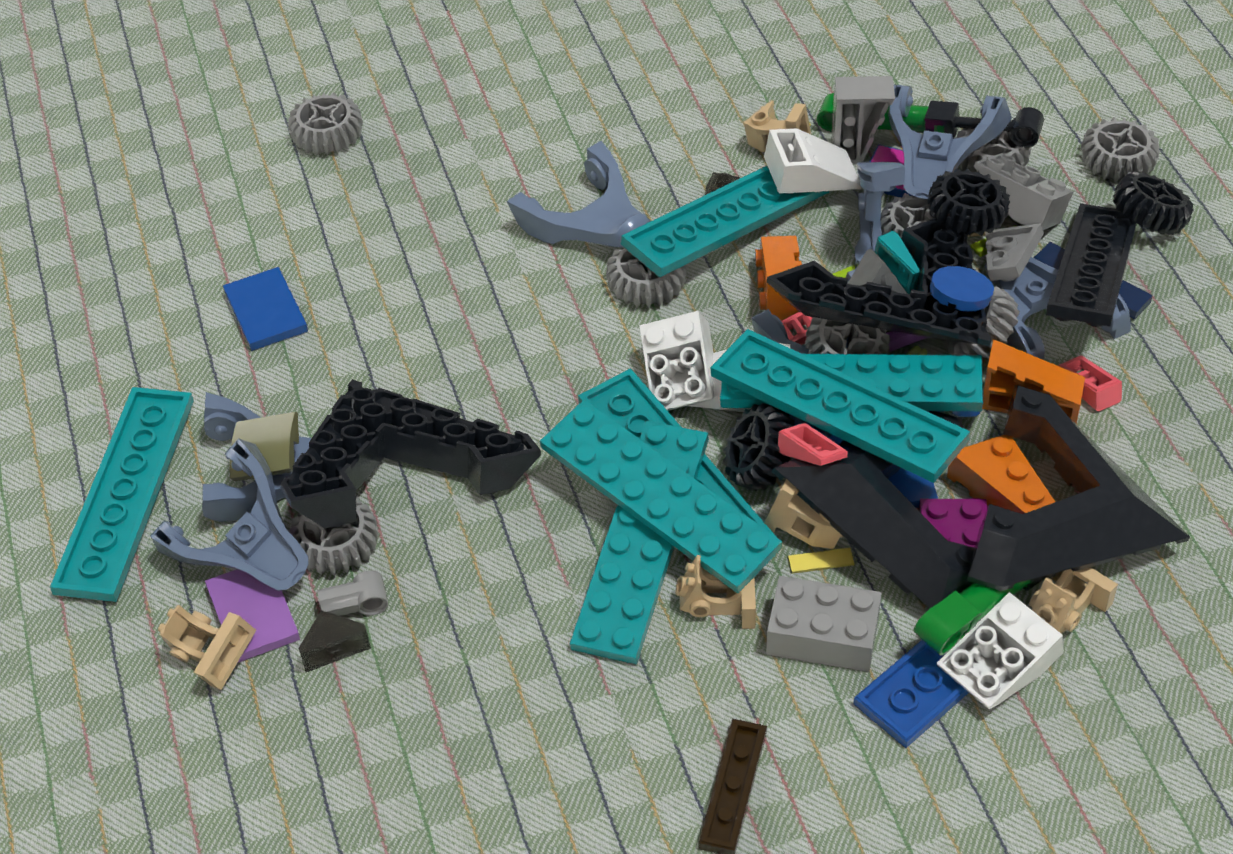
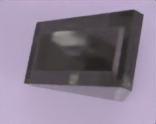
M321 610L298 649L305 672H309L371 649L366 627L363 623Z

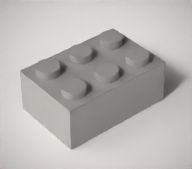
M779 575L767 630L766 655L870 672L882 592Z

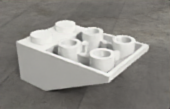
M797 128L769 130L764 159L779 194L862 189L859 177L845 149Z
M694 311L639 325L649 390L667 411L714 400V378L711 377L710 367L713 365V346L709 322L699 311Z
M1009 592L969 633L937 662V666L990 710L1040 677L1064 653L1063 635Z

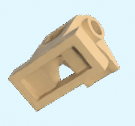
M771 100L743 122L748 145L761 152H765L769 130L797 128L811 134L806 104L795 103L786 120H777L774 111V101Z
M786 479L764 524L773 533L778 527L811 546L834 549L839 538L843 536L830 525V522L822 514H818L797 495L799 490Z
M697 555L692 563L686 564V573L678 578L676 584V595L680 597L681 611L691 613L695 617L741 615L742 629L756 628L754 578L737 594L701 567V555ZM706 593H727V597H711Z
M1091 567L1074 572L1068 569L1057 572L1055 577L1051 579L1046 577L1041 589H1038L1032 596L1029 606L1032 607L1033 612L1062 634L1066 630L1072 632L1080 622L1082 612L1090 603L1104 612L1113 604L1118 584Z
M177 604L175 609L171 608L168 611L167 616L169 619L166 624H160L158 628L159 635L171 648L169 653L172 656L186 663L189 658L198 661L199 664L194 673L210 686L222 690L256 629L239 615L231 612L228 613L220 628H215L210 625L212 620L204 614L193 611L191 615ZM208 638H213L206 652H201Z

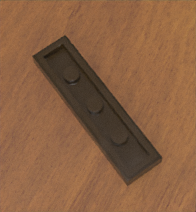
M732 718L699 840L700 850L718 854H736L767 734L766 725Z

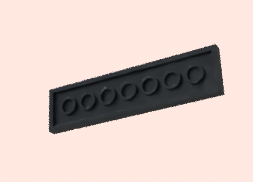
M1080 203L1047 304L1046 316H1052L1059 321L1075 320L1086 322L1093 327H1111L1137 223H1132L1131 219L1122 215L1123 212L1117 209Z

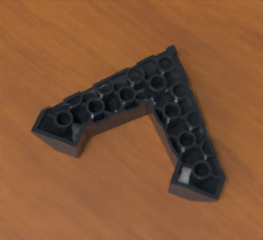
M937 218L903 229L901 239L921 271L916 290L911 289L910 295L892 292V286L867 282L866 287L847 284L848 278L834 276L816 261H811L767 277V283L784 300L805 316L936 339L990 346L991 344L990 334L986 331L987 319L984 309L960 311L955 309V304L948 302V306L943 305L932 296L929 288L933 273L938 269L947 266H961L973 269L971 246L967 244L968 234L966 232L958 234L955 229L946 230L945 224H937Z
M352 379L348 384L346 394L339 397L332 408V413L326 416L309 441V448L306 453L300 454L293 465V472L289 477H285L280 485L281 491L291 508L323 528L340 527L343 524L356 522V491L384 458L468 478L479 495L510 489L541 456V450L526 433L516 431L515 435L502 432L499 431V425L478 418L474 422L461 419L459 412L417 399H409L401 394L382 388L376 390L363 388L362 382Z
M1014 386L1003 434L1033 443L1041 453L1046 451L1055 462L1054 469L1068 486L1074 485L1079 494L1025 514L989 504L978 532L967 581L1003 591L1013 588L1014 584L1027 580L1031 583L1041 581L1046 577H1055L1057 572L1071 569L1074 572L1116 561L1126 555H1138L1160 549L1162 544L1174 541L1176 544L1190 539V536L1067 416L1050 395L1022 386Z
M928 411L963 428L962 418L937 411ZM843 440L839 446L848 451L847 458L822 466L793 459L772 470V473L781 481L783 479L790 481L799 490L797 495L814 511L822 514L830 522V525L871 562L876 559L891 573L888 578L907 595L912 592L926 604L927 607L924 609L926 612L954 591L960 594L973 584V582L967 581L975 547L947 541L893 485L888 478L897 473L901 467Z

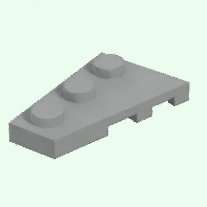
M1041 223L995 229L993 233L985 232L988 253L986 255L987 271L990 281L1001 279L1002 281H1012L1020 277L1044 234Z

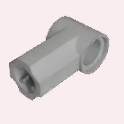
M373 570L359 573L354 577L353 582L317 590L323 619L358 611L363 615H377L388 607L383 577L381 573Z

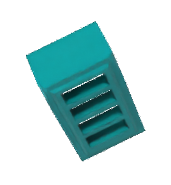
M895 231L879 236L874 252L885 262L907 294L910 295L911 289L916 290L921 273L920 269Z

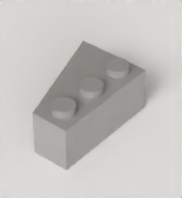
M893 76L835 77L831 144L845 149L852 164L863 162L874 140V134L878 126L882 125L889 105H892L895 100Z

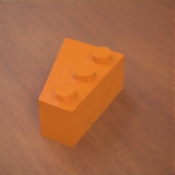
M796 235L761 237V249H755L756 267H761V270H757V287L763 288V292H759V309H769L771 314L776 315L781 321L799 311L784 300L767 283V277L802 265V262L799 261L800 252Z
M993 339L984 385L982 409L1008 413L1014 386L1018 385L1050 395L1067 416L1077 424L1085 377Z
M1001 435L964 447L948 466L947 477L954 483L958 481L970 491L969 495L973 499H986L987 506L992 504L1025 514L1055 503L1043 482L1014 439L1010 436Z

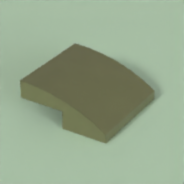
M290 412L238 421L234 428L231 446L238 439L256 444L264 456L272 476L291 473L295 463L294 445L299 444L298 413ZM230 460V479L234 481L254 479L253 475L250 477L243 470H234Z

